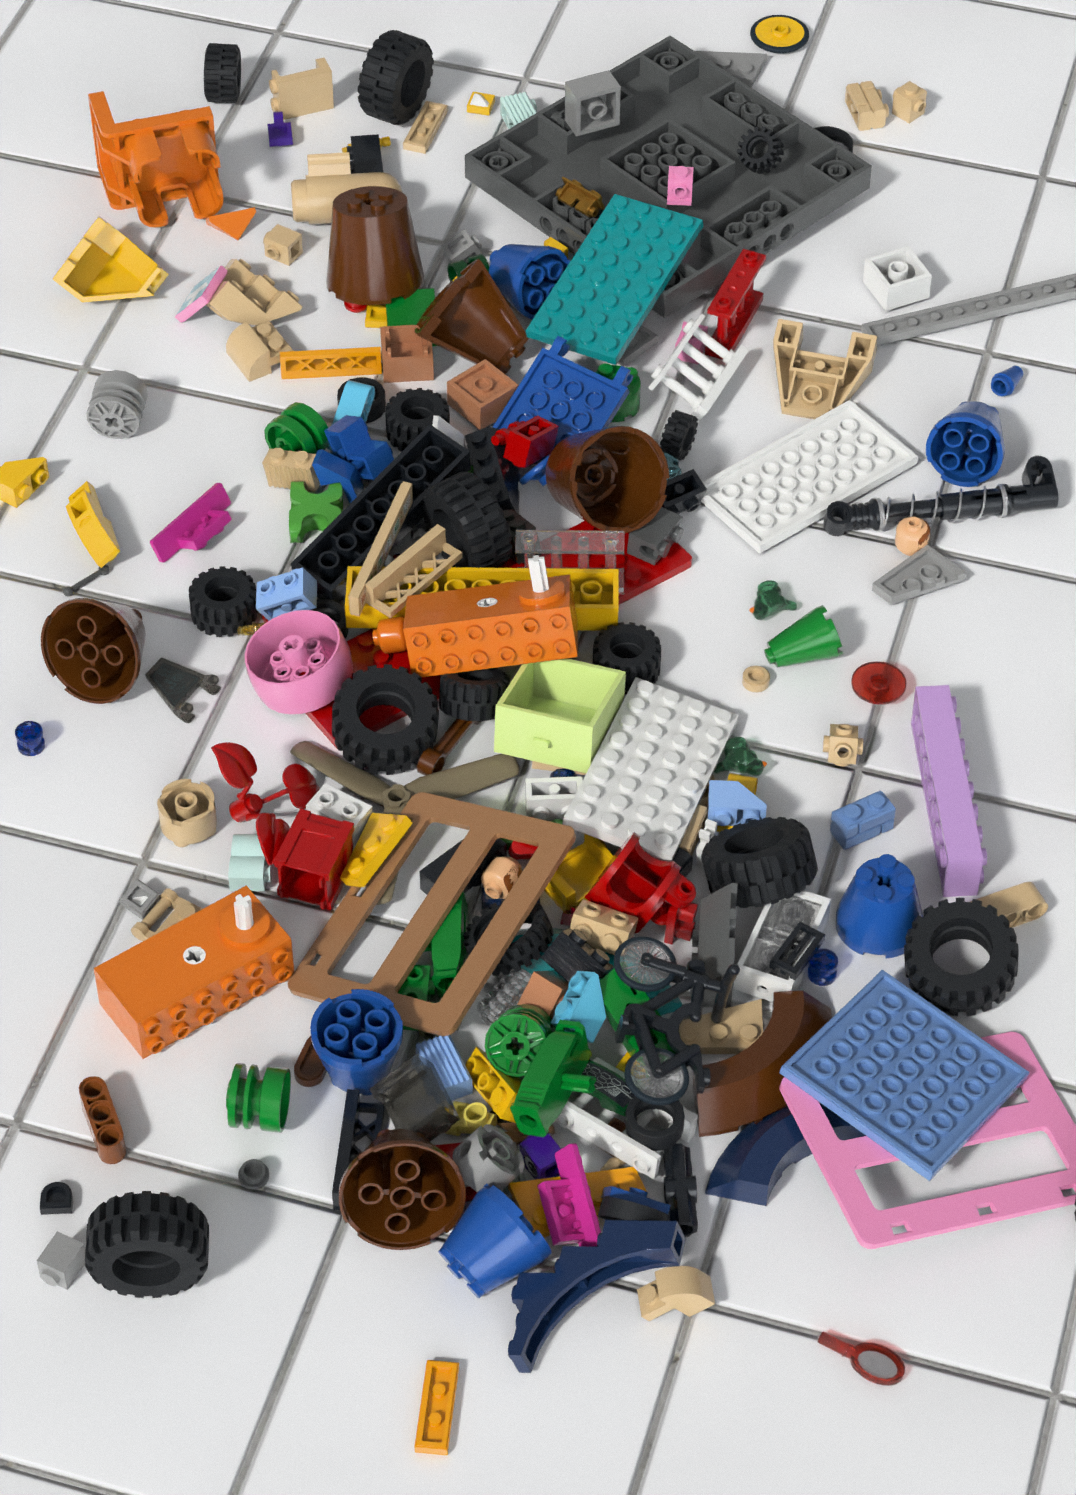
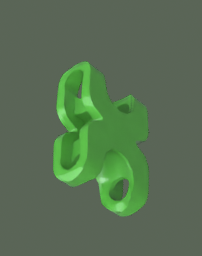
M291 481V509L289 510L290 543H302L304 535L309 531H323L343 511V487L340 482L329 484L328 489L323 493L314 494L305 490L303 481Z

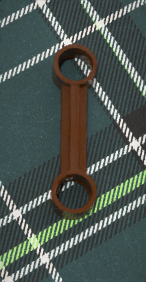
M456 718L433 748H427L422 753L418 761L417 772L426 776L442 771L447 756L473 723L478 725L481 721H466Z

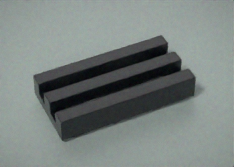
M799 922L770 960L769 968L775 970L777 967L780 969L781 974L789 973L790 978L796 980L825 941V934ZM802 932H805L806 935L804 936V938L796 946V948L789 956V958L786 960V962H783L782 959L794 945V943L802 934ZM813 937H815V939H814V940L812 941V943L809 945V947L807 948V950L804 952V954L801 956V958L798 960V962H797V963L795 964V966L793 967L792 965L794 964V962L797 960V958H798V957L800 956V954L803 952V950H804L805 947L808 945V943L811 941V939H812Z

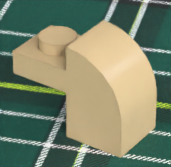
M690 1266L666 1267L655 1271L656 1280L637 1289L641 1317L648 1321L674 1308L691 1317L715 1304L710 1276Z

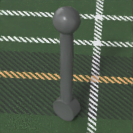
M105 564L102 568L99 567L98 571L73 586H66L63 589L64 595L69 597L76 589L96 577L109 574V566Z

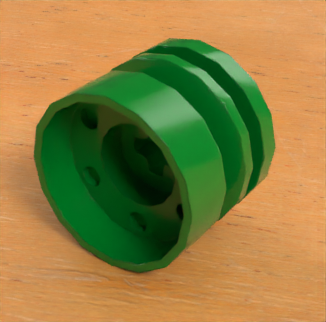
M529 1004L512 1006L501 1014L486 1033L484 1046L487 1058L495 1069L509 1076H525L548 1035L556 1031L555 1026L551 1024L552 1019L544 1010ZM515 1038H517L519 1043L524 1044L520 1049L518 1044L512 1042Z
M236 1063L228 1083L226 1095L229 1127L238 1128L243 1117L244 1128L251 1129L255 1117L259 1116V1124L262 1131L282 1133L286 1124L290 1102L291 1075L289 1068L268 1066L263 1079H260L257 1065L252 1064L247 1074L246 1065Z

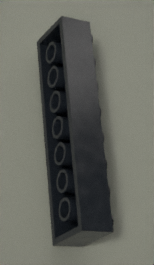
M429 424L291 563L292 570L304 568L317 580V597L319 599H329L340 603L346 595L348 566H363L401 483H412L413 503L391 550L426 515L423 510V504L425 503L423 498L428 488L459 472H469L471 469L470 451Z

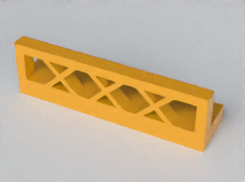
M381 347L280 352L281 378L299 379L382 374Z

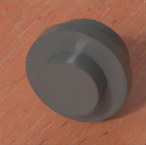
M248 1160L239 1169V1182L247 1189L255 1190L262 1188L269 1180V1169L260 1160Z

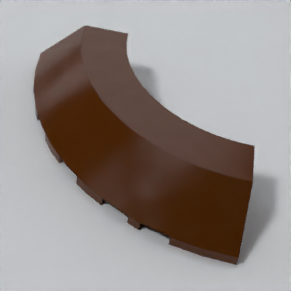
M803 990L773 992L772 1016L762 1035L742 1052L728 1059L703 1065V1068L710 1069L711 1076L710 1085L705 1087L703 1094H697L693 1072V1097L695 1111L698 1115L699 1137L738 1131L739 1126L751 1122L757 1124L765 1116L787 1107L779 1089L784 1078L779 1073L780 1069L832 1018L831 1008Z

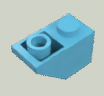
M577 971L570 979L568 990L555 1009V1015L551 1024L556 1027L560 1020L580 1022L585 1027L587 1042L593 1043L606 1018L599 975L595 972ZM565 1028L564 1031L575 1032V1029Z

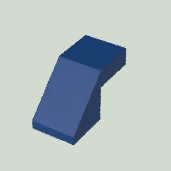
M323 449L317 451L312 466L321 486L340 482L350 504L365 488L356 466Z

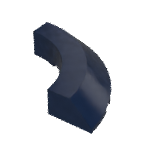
M820 1103L835 1134L840 1140L866 1136ZM788 1106L765 1116L757 1124L752 1122L728 1144L710 1175L705 1194L767 1206L769 1196L778 1180L782 1177V1172L793 1162L796 1164L805 1157L812 1155Z

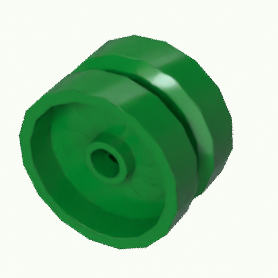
M295 402L290 404L281 412L280 416L275 417L268 423L264 430L265 440L271 449L282 448L287 451H306L307 453L316 454L318 450H325L329 446V441L324 432L328 428L326 422L313 408L304 403Z

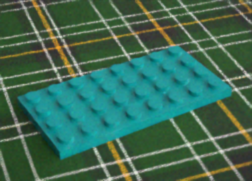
M614 194L527 327L526 337L553 345L556 337L560 336L567 340L566 344L570 346L569 351L617 365L702 230L703 220Z

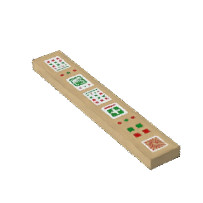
M401 483L348 595L349 612L351 615L360 616L366 604L365 584L381 571L413 503L412 483Z

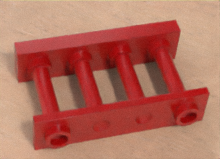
M742 250L707 309L708 314L718 316L717 328L711 337L728 350H735L763 301L764 293L753 290L754 279L764 264L766 255L755 251ZM705 347V355L723 360L710 348Z

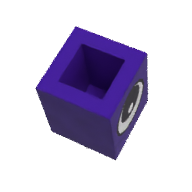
M549 1133L545 1137L527 1136L520 1143V1152L523 1156L524 1167L535 1180L560 1176L555 1153L561 1148Z

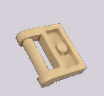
M166 888L160 895L159 902L141 922H137L131 928V932L137 939L145 941L203 908L179 897L173 890ZM169 907L175 909L156 932L150 930Z

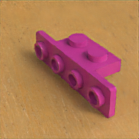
M215 483L150 540V545L159 562H166L181 548L195 551L204 548L207 545V541L214 535L221 533L224 530V526L232 520L228 511H224L231 504V501L222 483Z
M571 1143L555 1153L561 1180L543 1181L537 1187L553 1246L578 1243L579 1246L597 1247V1238L599 1233H601L599 1220L593 1205L590 1187L587 1183L578 1146L576 1143Z

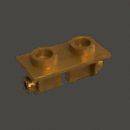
M562 177L565 185L556 191L559 201L570 207H573L579 201L575 209L587 217H596L599 209L604 211L603 198L595 190L588 191L577 180L573 179L570 181Z

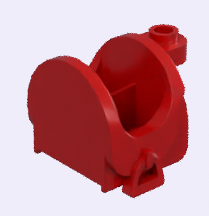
M633 832L612 857L585 898L590 902L637 917L638 922L635 934H637L653 917L665 900L676 908H685L694 900L696 888L691 881L679 873L681 866L676 862L658 860L645 852L639 843L641 836Z

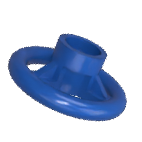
M550 455L521 477L520 484L525 485L531 480H538L544 487L547 484L546 465Z

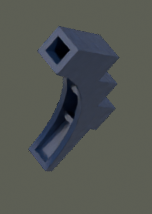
M605 1220L602 1233H599L597 1238V1247L563 1246L560 1258L555 1262V1273L521 1272L517 1284L512 1288V1302L516 1305L519 1313L516 1316V1330L513 1340L508 1345V1356L513 1361L518 1372H532L538 1353L551 1331L573 1307L591 1293L612 1281L632 1273L653 1268L680 1266L686 1238L678 1222Z

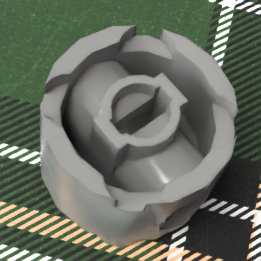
M486 1124L483 1128L480 1126L453 1151V1161L462 1173L465 1186H470L476 1192L486 1184L490 1187L494 1185L502 1191L524 1170L525 1164L520 1150L518 1149L514 1152L511 1147L514 1141L500 1128L491 1124Z

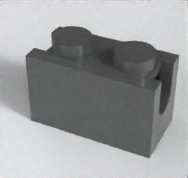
M661 507L649 523L629 533L627 553L655 565L661 557L665 558L674 542L678 543L684 529L679 527L682 522L683 516Z

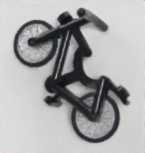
M644 936L628 939L618 947L614 955L615 971L626 985L639 991L653 992L665 988L671 982L676 984L643 1004H629L625 1008L623 1015H621L615 1034L616 1043H623L625 1035H634L639 1051L633 1054L626 1064V1084L630 1091L643 1102L652 1105H668L679 1100L687 1091L689 1085L687 1067L690 1066L695 1075L697 1094H703L705 1087L710 1085V1069L703 1068L700 1046L698 1044L686 1045L681 1040L678 1032L679 1026L685 1019H690L692 1022H699L701 1020L705 989L716 992L711 1020L713 1023H720L723 1018L727 998L733 982L740 972V968L737 964L729 965L721 981H718L706 975L705 963L702 960L689 961L686 969L685 966L677 964L673 952L663 942ZM692 989L691 1003L683 1004L672 1013L669 1019L655 1015V1010ZM650 1029L666 1034L668 1044L674 1053L663 1048H656Z

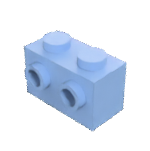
M304 568L294 569L290 572L257 582L256 610L268 621L284 613L317 608V580Z

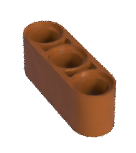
M96 1076L87 1077L79 1085L82 1110L99 1158L106 1164H117L126 1155L121 1124L104 1080Z

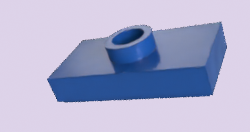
M613 1186L604 1187L601 1198L605 1196L619 1198L654 1208L668 1214L670 1209L669 1204L647 1198L648 1192L630 1187L629 1191Z

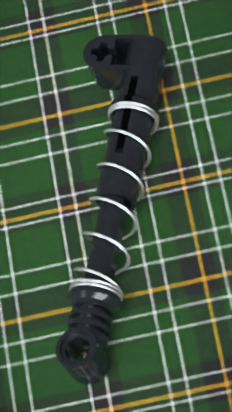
M1033 456L1028 460L1023 471V485L1008 486L1007 484H998L996 488L986 489V486H984L983 490L965 492L960 488V492L939 494L936 491V499L915 501V496L912 494L911 502L893 504L889 496L887 504H884L879 497L872 498L869 502H865V504L859 503L858 506L857 504L850 505L843 501H836L828 506L823 527L828 534L841 536L847 531L853 530V528L854 530H859V528L865 529L867 527L874 531H883L887 522L896 521L898 524L899 521L907 517H918L921 519L933 517L928 525L933 523L935 517H939L940 520H947L950 523H954L959 518L967 517L978 520L981 516L996 515L1001 518L1010 516L1012 512L1056 508L1059 500L1058 489L1050 461L1043 456ZM1037 476H1040L1038 483L1035 484ZM833 517H839L842 521H837Z

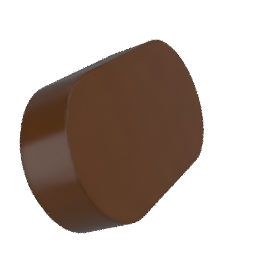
M311 1036L306 1040L294 1065L295 1080L305 1087H313L320 1084L327 1073L312 1045Z

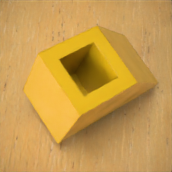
M38 457L5 462L0 467V500L17 508L25 500L29 499L31 494L41 485L45 484L49 478L47 459Z

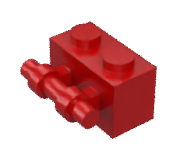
M537 415L526 422L515 421L509 424L507 429L502 428L496 431L495 435L491 438V442L495 446L506 444L503 458L511 461L517 467L526 468L551 454L559 426Z

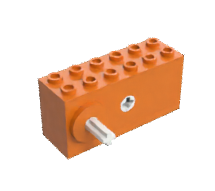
M535 555L533 558L528 559L531 580L407 596L403 631L411 673L415 672L421 677L578 657V621L570 574L547 577L544 556L539 557V555Z
M246 885L94 968L100 1005L142 1059L151 1054L159 1053L169 1044L184 1039L189 1033L203 1025H209L219 1016L237 1009L241 1004L253 997L262 995L271 987L286 982L294 973V962L290 936Z

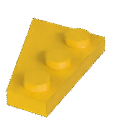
M371 813L340 877L346 886L365 887L413 824L406 815Z

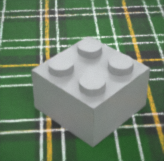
M609 70L565 82V121L575 136L620 125L621 86Z

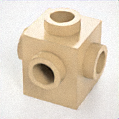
M830 724L829 736L824 735L823 752H828V762L837 766L856 764L857 755H862L863 738H858V726Z

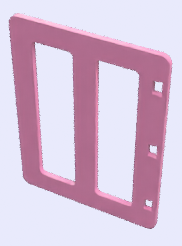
M1006 1032L981 1037V1039L1030 1072L1027 1079L1020 1086L1028 1102L999 1108L963 1147L1036 1131H1044L1067 1170L885 1210H877L873 1206L855 1170L899 1161V1159L867 1136L840 1140L835 1134L819 1101L784 1077L779 1087L780 1092L861 1246L867 1249H876L1075 1204L1076 1194L1064 1197L1061 1190L1073 1188L1076 1193V1125L1027 1041L1021 1034ZM989 1206L993 1212L979 1215L977 1209ZM904 1225L907 1232L893 1234L892 1228Z

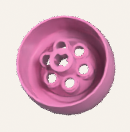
M297 610L281 614L269 620L252 635L245 651L246 670L255 692L268 708L278 713L303 714L326 706L334 700L337 690L342 687V683L347 678L352 677L353 661L344 635L329 616L318 611ZM316 659H320L319 662L313 663ZM306 672L304 675L298 676L300 673Z

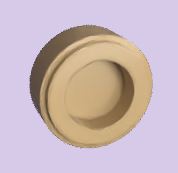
M750 666L744 670L742 684L748 691L762 692L768 688L770 673L767 669L761 666Z

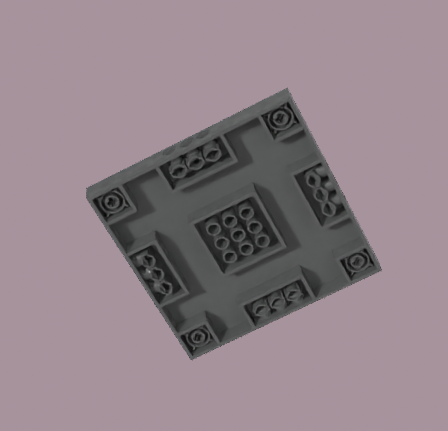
M672 36L666 37L610 70L621 86L620 125L575 136L565 121V97L465 154L466 179L541 232L568 247V251L574 255L603 210L599 209L596 217H587L575 209L579 201L573 207L559 201L556 191L565 185L562 177L570 181L573 179L577 180L588 191L595 190L603 198L602 202L605 208L613 195L617 194L702 219V230L652 308L653 311L663 318L668 317L723 282L743 249L765 255L869 189L872 165ZM757 126L760 129L763 126L768 130H772L781 139L784 146L781 148L784 151V155H779L782 159L781 163L776 161L775 164L778 167L775 169L769 167L771 171L769 173H766L764 170L763 174H759L757 171L756 173L752 172L740 161V155L737 153V149H741L738 146V142L744 141L741 136L744 134L747 137L749 135L747 130L751 129L754 132V127ZM765 142L759 143L753 150V156L755 158L763 157L768 151V144ZM669 166L693 167L691 206L667 205Z

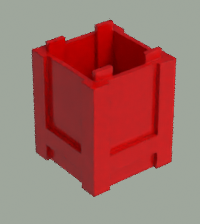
M300 808L274 859L275 867L278 868L279 879L277 896H280L282 899L290 897L319 905L322 910H332L345 884L340 877L353 852L352 834L355 830L354 823L345 820L342 822L312 814L311 811Z

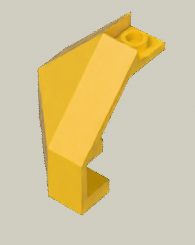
M98 216L65 260V263L54 275L53 280L81 302L154 296V293L169 274L131 240L102 217Z

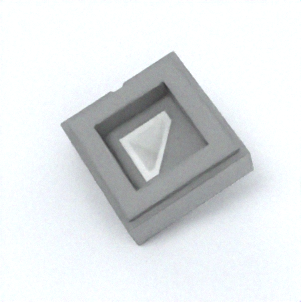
M136 879L119 899V903L143 920L160 899V894L139 879Z

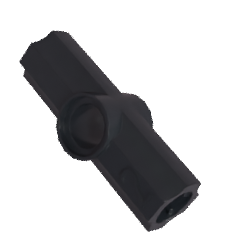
M676 1143L674 1146L663 1150L665 1170L664 1201L665 1204L670 1205L669 1221H677L684 1236L689 1237L691 1234L696 1233L698 1229L695 1204L697 1203L696 1176L692 1174L690 1147H686L682 1143Z

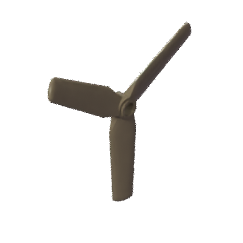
M309 741L297 743L290 751L293 756L360 797L382 805L383 814L400 815L410 798L420 792L457 799L517 776L520 771L514 756L498 754L419 777L404 786L394 784L391 787L382 779L355 767V765ZM398 873L376 905L386 904L392 900Z

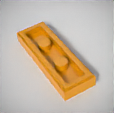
M427 1360L415 1440L416 1453L448 1455L459 1375V1363Z

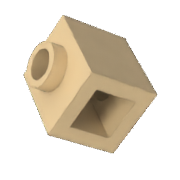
M911 81L898 87L893 93L892 114L910 124L925 113L927 91Z
M277 224L264 236L265 256L290 266L303 253L302 234Z

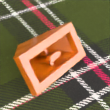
M254 207L210 216L205 219L206 224L239 240L255 215L256 209Z

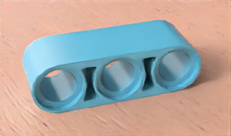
M348 380L332 425L346 415L362 417L366 423L375 396L374 386ZM329 444L327 449L332 451L331 446Z

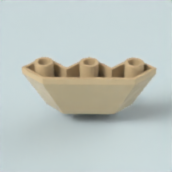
M231 259L225 267L227 275L210 302L206 304L209 309L224 320L241 324L247 322L251 326H257L302 309V306L298 303L300 299L289 290L287 292L278 291L274 287L275 282L265 274L263 276L254 275L250 271L251 266L242 259H239V261Z

